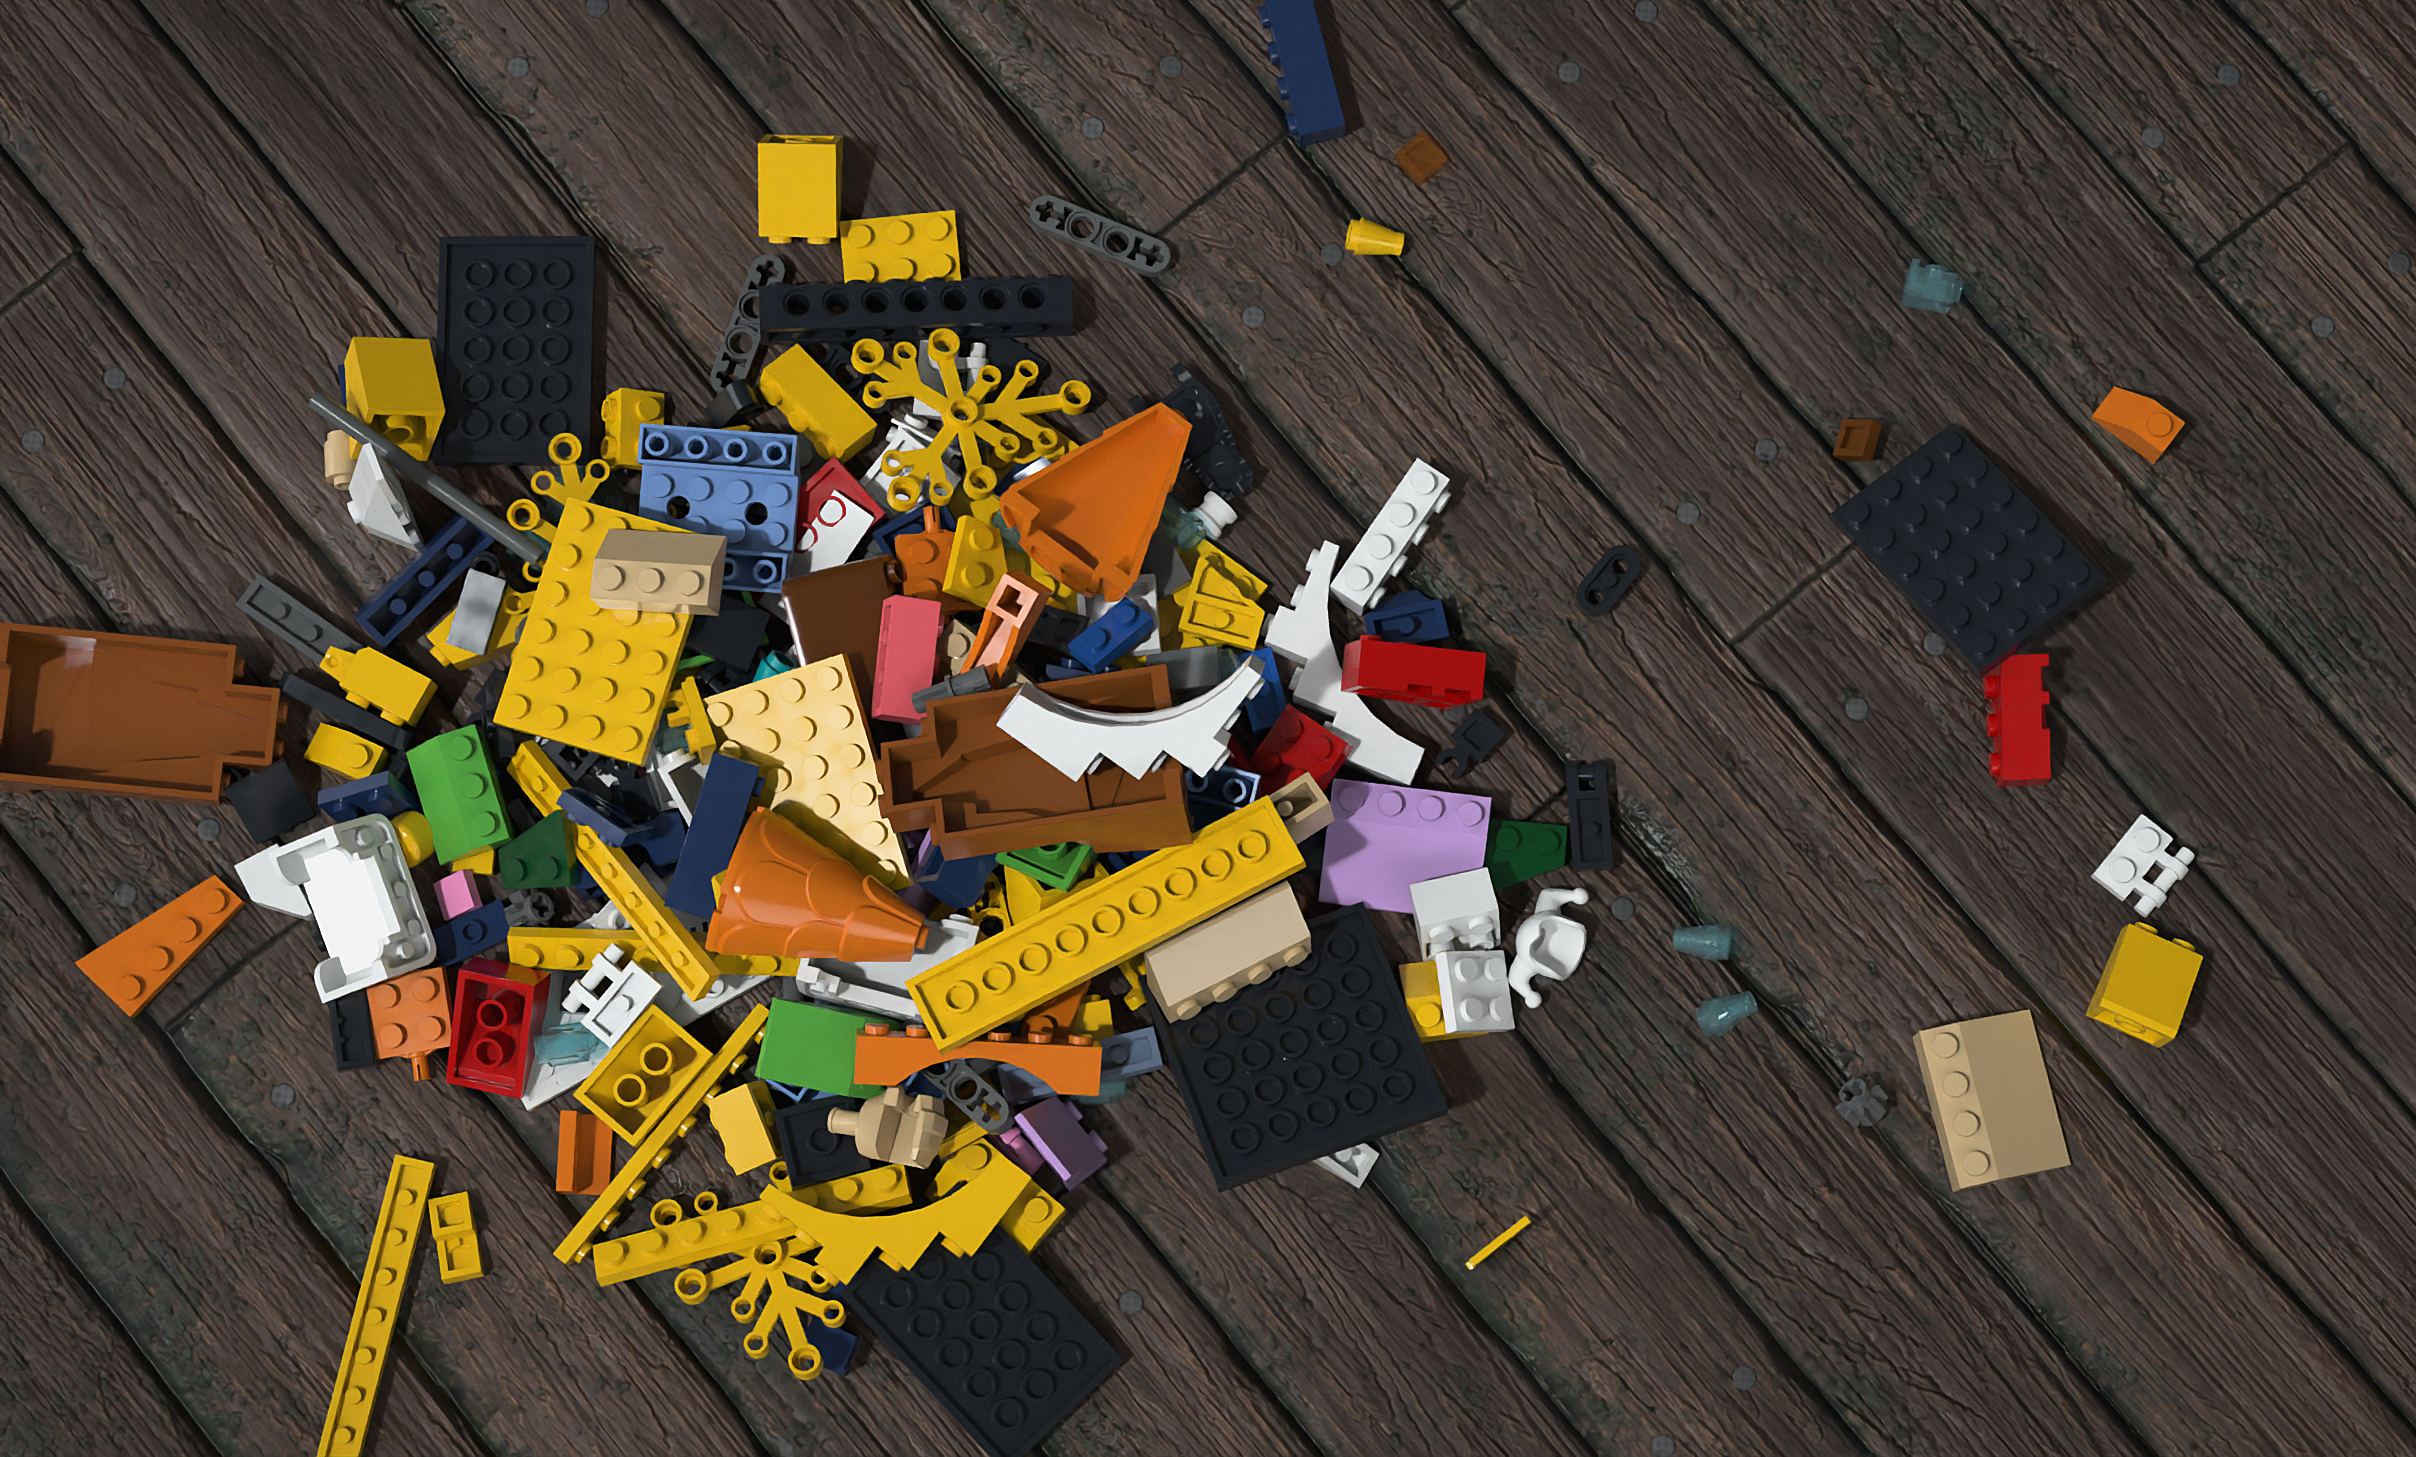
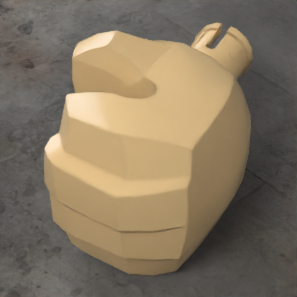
M897 1084L896 1086H888L883 1094L872 1096L866 1100L860 1112L834 1107L828 1116L827 1125L831 1133L855 1136L858 1152L865 1157L926 1169L939 1152L942 1140L945 1138L949 1120L944 1114L943 1100L924 1094H918L917 1098L909 1097L905 1094L902 1084Z

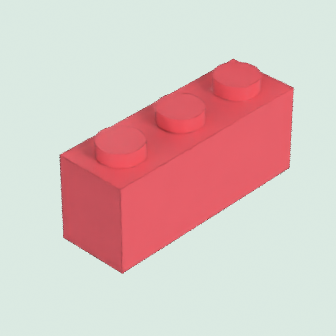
M893 595L883 600L870 718L918 725L920 724V718L927 717L926 712L921 714L916 712L912 704L911 695L931 687L932 677H935L938 673L940 656L939 653H935L937 637L941 636L944 627V615L940 614L941 602Z

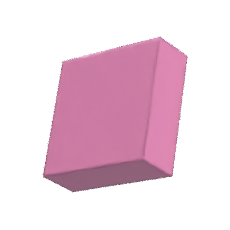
M471 869L460 870L433 883L445 921L455 920L483 906Z

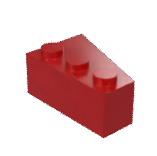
M1361 635L1360 640L1345 645L1340 691L1446 711L1482 700L1486 653L1419 646V644L1413 642H1384V638L1380 636Z
M2049 654L2012 655L1990 671L1989 675L1983 677L1984 698L1991 701V714L1986 715V734L1988 738L1993 737L1994 753H1989L1988 758L1989 774L1991 777L1996 776L1997 787L2041 786L2051 779L2050 728L2046 727L2045 704H2050L2049 691H2044L2042 672L2043 666H2049Z

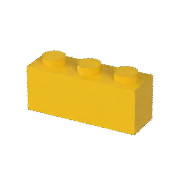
M798 343L763 369L758 384L763 398L770 405H776L782 411L792 428L799 433H803L814 444L816 451L822 458L830 460L835 456L844 464L871 443L878 424Z

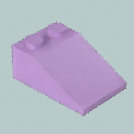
M1055 1095L1020 1112L1014 1117L1020 1130L1069 1191L1107 1162L1103 1152L1108 1147L1094 1130L1088 1134L1078 1123L1083 1116L1069 1099L1062 1103Z

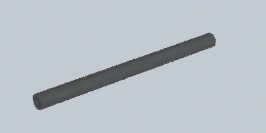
M320 390L313 395L308 403V407L360 444L364 445L370 442L384 461L531 565L535 566L545 553L542 547Z

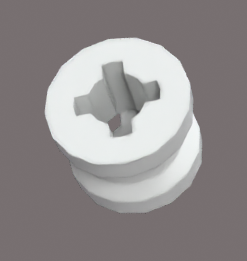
M1209 491L1204 496V503L1200 507H1193L1188 513L1190 519L1197 527L1213 540H1217L1221 536V529L1226 524H1232L1238 518L1233 509L1212 491Z

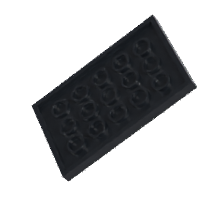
M595 236L440 237L436 372L445 414L434 441L433 463L435 466H560L550 458L548 447L551 440L561 433L573 434L581 443L582 450L580 457L575 461L576 466H587L591 462L597 242ZM560 443L557 446V453L561 457H568L571 454V448L566 443Z
M1954 423L1830 513L1831 521L1980 678L1984 677L2106 585V577Z
M959 1182L955 1183L937 1201L951 1196L963 1186ZM998 1224L972 1257L966 1253L961 1258L954 1255L941 1244L945 1237L940 1233L910 1272L902 1267L897 1273L881 1261L878 1256L838 1294L989 1457H1023L1123 1361L1119 1354Z

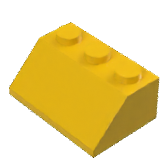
M651 1003L576 1090L573 1096L630 1145L639 1149L710 1063L715 1054L654 1003Z
M983 1137L958 1149L946 1161L923 1195L935 1203L955 1183L959 1182L962 1186H965L976 1178L1000 1152ZM1031 1179L997 1224L1029 1257L1064 1217L1067 1211Z

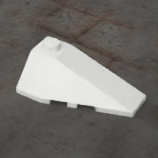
M370 442L364 444L348 488L353 501L347 503L350 514L355 524L362 522L369 533L418 552L425 544L401 483Z

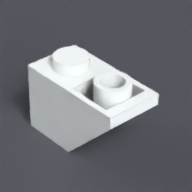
M277 843L234 866L251 900L259 906L311 922L317 920L305 886L303 884L288 886L278 879L268 852L281 847Z

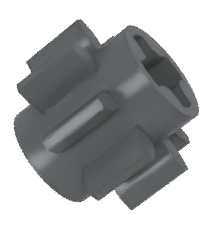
M537 888L520 889L509 895V899L513 904L504 909L509 927L550 928L546 920L554 916L555 912L549 895L537 892Z
M1867 1077L1865 1081L1862 1079H1852L1846 1082L1838 1092L1842 1103L1838 1104L1835 1108L1853 1128H1856L1859 1124L1863 1126L1874 1125L1886 1112L1881 1102L1885 1101L1888 1095L1871 1077Z

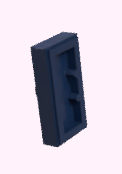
M501 899L495 900L431 931L436 944V952L446 970L508 941L507 935L510 927L504 912L505 905Z

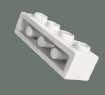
M1417 458L1331 583L1329 596L1361 617L1368 607L1374 609L1386 592V589L1382 587L1390 575L1396 577L1407 562L1408 557L1404 554L1412 543L1418 545L1430 527L1426 524L1427 520L1434 511L1439 514L1452 495L1448 492L1450 479Z

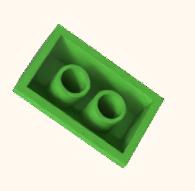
M475 724L438 735L406 752L423 811L432 830L433 844L440 866L505 846L516 838L482 728Z

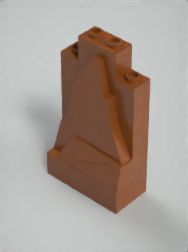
M0 622V792L33 795L34 790H47L222 807L223 797H228L224 788L232 784V773H226V768L250 771L254 769L258 771L283 758L284 739H278L279 724L287 723L289 701L282 700L283 695L279 688L236 684V680L243 681L245 672V657H239L237 645Z
M1166 664L1032 684L1034 687L1058 700L1083 709L1114 714L1148 713L1176 706ZM1022 686L925 701L927 717L920 718L922 737L880 743L882 759L875 760L878 783H884V794L878 795L881 818H888L893 833L930 828L933 847L940 846L945 861L1072 841L1093 847L1095 853L1148 851L1193 844L1184 764L1167 753V756L1154 773L1147 770L1141 779L1138 780L1104 755L1102 761L1091 775L1084 771L1077 782H1075L997 726L1003 711Z

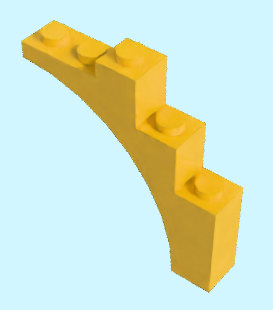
M999 1153L976 1178L951 1196L922 1209L892 1216L855 1217L826 1212L796 1201L771 1184H768L759 1198L765 1202L761 1210L779 1224L786 1218L798 1227L794 1233L797 1238L812 1249L817 1243L823 1247L814 1259L820 1265L816 1273L836 1287L839 1281L847 1286L876 1248L883 1251L879 1259L898 1273L903 1267L910 1272L939 1233L945 1237L941 1244L954 1255L961 1258L966 1253L972 1257L1032 1177Z

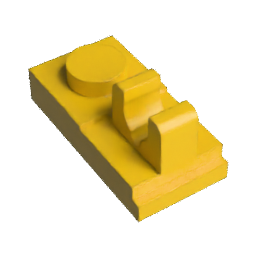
M693 676L685 678V682L681 683V689L669 692L664 709L672 706L679 708L677 712L667 714L668 725L671 728L686 724L690 725V729L684 731L691 754L698 752L701 764L705 766L710 764L712 754L717 746Z

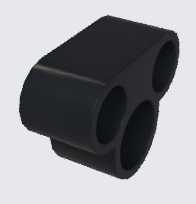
M744 378L727 385L705 408V413L713 428L721 429L739 426L742 423L751 421L763 414L768 406L756 383H748L747 379Z

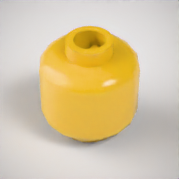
M406 811L390 821L395 830L408 869L417 866L433 854L435 847L432 830L425 815L417 811Z

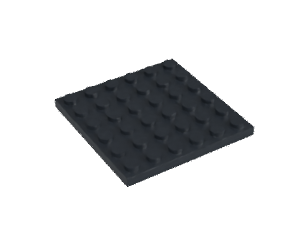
M1363 901L1305 920L1311 935V953L1308 954L1305 960L1295 966L1288 967L1286 965L1272 972V975L1267 980L1259 984L1250 983L1238 989L1226 1001H1214L1202 1007L1200 1012L1190 1019H1178L1169 1023L1147 984V975L1138 977L1139 987L1218 1193L1448 1115L1447 1104Z

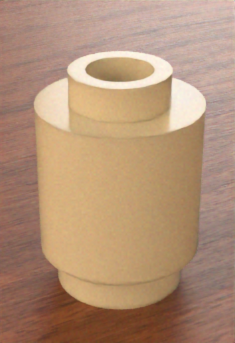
M335 430L327 434L328 441L324 443L325 478L328 483L334 484L335 489L349 490L348 488L358 459H351L349 435L342 430Z

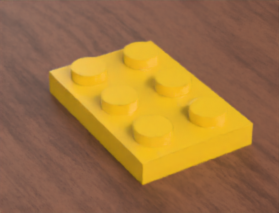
M955 210L839 222L845 284L851 280L884 283L889 279L923 282L933 277L943 278L946 281H962Z

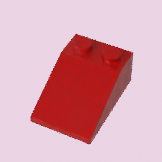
M477 956L459 969L446 1083L518 1099L524 1097L547 1011L551 979L550 972Z

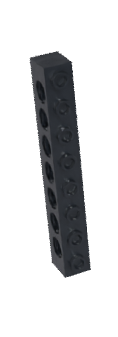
M1047 274L1040 278L1032 279L1009 275L997 280H985L982 277L971 276L964 278L962 281H946L943 278L933 277L923 282H907L903 279H889L884 283L851 280L846 282V284L812 281L807 285H789L785 282H773L768 286H759L761 345L853 343L862 339H873L877 342L929 340L931 333L940 328L952 330L959 339L1073 336L1071 277L1063 278L1057 274ZM1036 300L1042 306L1032 309L1026 307L1024 303ZM996 301L1001 303L1003 307L992 310L985 305L988 302ZM957 302L962 304L964 308L958 311L949 310L946 306L950 303ZM917 303L923 305L925 309L920 312H913L907 309V307ZM873 305H882L887 308L881 313H873L868 310ZM834 306H843L848 309L842 314H833L829 311ZM796 307H804L808 310L803 315L790 313Z

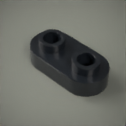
M1623 545L1608 549L1582 580L1576 592V603L1584 614L1592 617L1607 614L1635 581L1640 571V559L1633 549ZM1616 562H1622L1625 564L1627 571L1623 574H1618L1613 570L1612 565ZM1591 592H1598L1603 600L1598 604L1590 602L1588 595Z

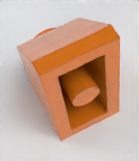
M2114 386L2091 416L2092 420L2153 464L2185 424L2183 420L2154 399Z

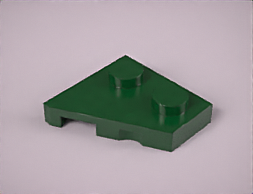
M563 808L555 810L498 850L503 890L572 886L579 883L571 820L566 817V810Z
M1489 819L1484 868H1488L1494 893L1510 886L1527 882L1536 876L1563 868L1567 826Z

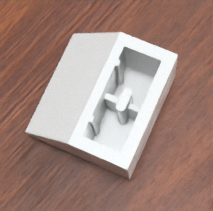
M1487 867L1409 885L1411 906L1423 962L1432 960L1436 962L1435 954L1445 951H1489L1494 946L1501 945L1499 908Z

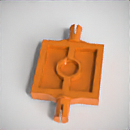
M928 506L922 508L925 531L919 534H899L894 537L896 560L901 566L903 581L899 583L900 596L941 602L940 614L944 615L943 634L950 625V616L962 612H978L982 607L942 591L955 532L941 529L939 506Z
M446 967L427 970L415 969L366 987L377 1060L394 1057L411 1058L414 1082L431 1079L427 1056L439 1049L450 1047L453 1009Z

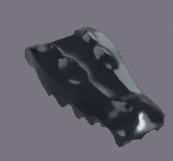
M1179 361L1170 368V371L1180 386L1156 404L1162 402L1169 408L1179 410L1185 415L1188 422L1192 424L1181 465L1200 478L1210 491L1216 493L1224 501H1230L1242 495L1252 484L1253 471L1237 450L1234 437L1224 420L1222 409L1216 398ZM1137 394L1127 401L1135 415L1148 409L1143 399Z

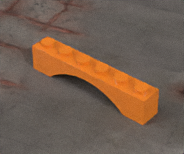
M1020 570L1004 573L985 608L976 639L959 674L984 664L993 685V689L987 691L999 690L1053 590Z
M867 1023L865 1024V1029L856 1030L854 1084L896 1086L911 1074L932 1064L952 1059L984 1058L1003 1061L1023 1068L1043 1080L1058 1094L1099 1096L1102 1046L1100 1041H1093V1035L1072 1033L1069 1034V1039H1052L1053 1034L1050 1032L1031 1031L1028 1032V1037H1012V1031L992 1029L988 1031L987 1035H980L941 1056L927 1026L908 1025L906 1026V1031H891L888 1024Z

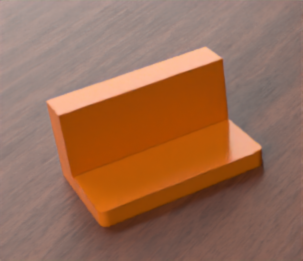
M561 1110L556 1180V1191L560 1194L601 1196L610 1185L613 1129L597 1115L580 1114L578 1111Z

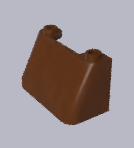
M883 554L784 579L781 584L782 598L800 667L840 654H847L868 724L882 721L870 718L883 600L891 597L892 593L897 592L899 583L903 581L901 566L897 560H894L893 554Z

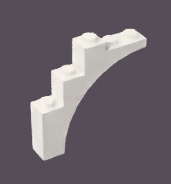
M1325 540L1321 550L1314 548L1305 570L1311 572L1306 585L1298 584L1290 606L1295 607V611L1280 605L1276 615L1268 614L1260 635L1266 637L1264 648L1271 647L1272 652L1305 665L1304 669L1296 668L1289 685V689L1294 691L1293 703L1334 719L1333 723L1325 721L1323 727L1353 746V749L1342 765L1390 785L1410 788L1424 756L1425 749L1397 735L1376 718L1356 694L1340 691L1342 669L1330 636L1327 608L1329 585L1338 559L1339 546Z
M1252 654L1232 676L1206 694L1179 706L1148 713L1114 714L1083 709L1053 698L1025 682L1003 711L997 726L1075 782H1077L1084 771L1091 775L1102 761L1104 755L1140 780L1147 770L1154 773L1167 756V753L1203 778L1211 767L1217 771L1228 758L1231 751L1227 749L1231 734L1227 731L1241 713V710L1237 708L1245 696L1252 700L1263 686L1265 679L1261 675L1265 663Z

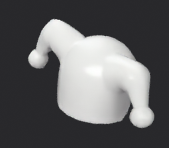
M1558 888L1543 889L1538 897L1535 913L1528 917L1518 929L1516 936L1517 955L1509 970L1508 982L1525 998V1003L1529 1008H1536L1542 1002L1540 994L1532 991L1529 985V980L1532 976L1539 973L1563 981L1575 971L1582 958L1587 939L1586 929L1581 923L1562 915L1560 906L1571 901L1580 905L1585 904L1589 899V893L1583 888H1576L1573 891Z

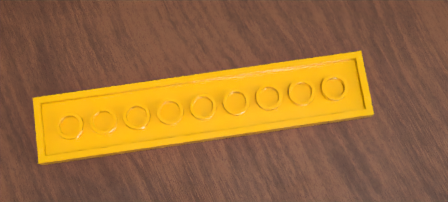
M1266 795L1192 833L1193 844L1163 848L905 981L904 983L941 1056L1305 868V861L1269 796Z

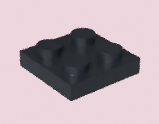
M837 1095L773 1111L792 1191L871 1170L869 1158L858 1152L855 1136L831 1133L828 1130V1116L834 1107L857 1112L853 1097Z

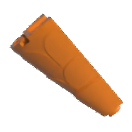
M1160 402L1104 430L1101 437L1060 456V460L1012 484L999 500L1001 515L1006 526L1011 529L1015 526L1021 537L1018 544L1041 568L1068 588L1091 599L1101 594L1105 595L1104 599L1107 602L1121 600L1137 581L1150 539L1157 529L1166 496L1174 487L1192 424L1188 422L1185 415L1179 410L1169 408Z
M759 805L757 811H753L748 819L730 860L719 891L721 895L719 897L718 910L715 909L712 914L705 949L718 952L721 955L837 958L840 962H911L916 948L924 949L931 926L925 925L926 916L872 874L866 876L829 846L825 847L782 815L775 814L768 808Z

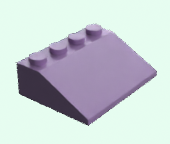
M1333 778L1330 804L1335 821L1327 825L1318 903L1350 906L1363 901L1366 909L1413 914L1410 884L1483 868L1492 798Z

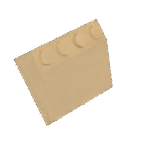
M2030 1009L1957 1022L1919 1031L1913 1036L1953 1193L2071 1165Z

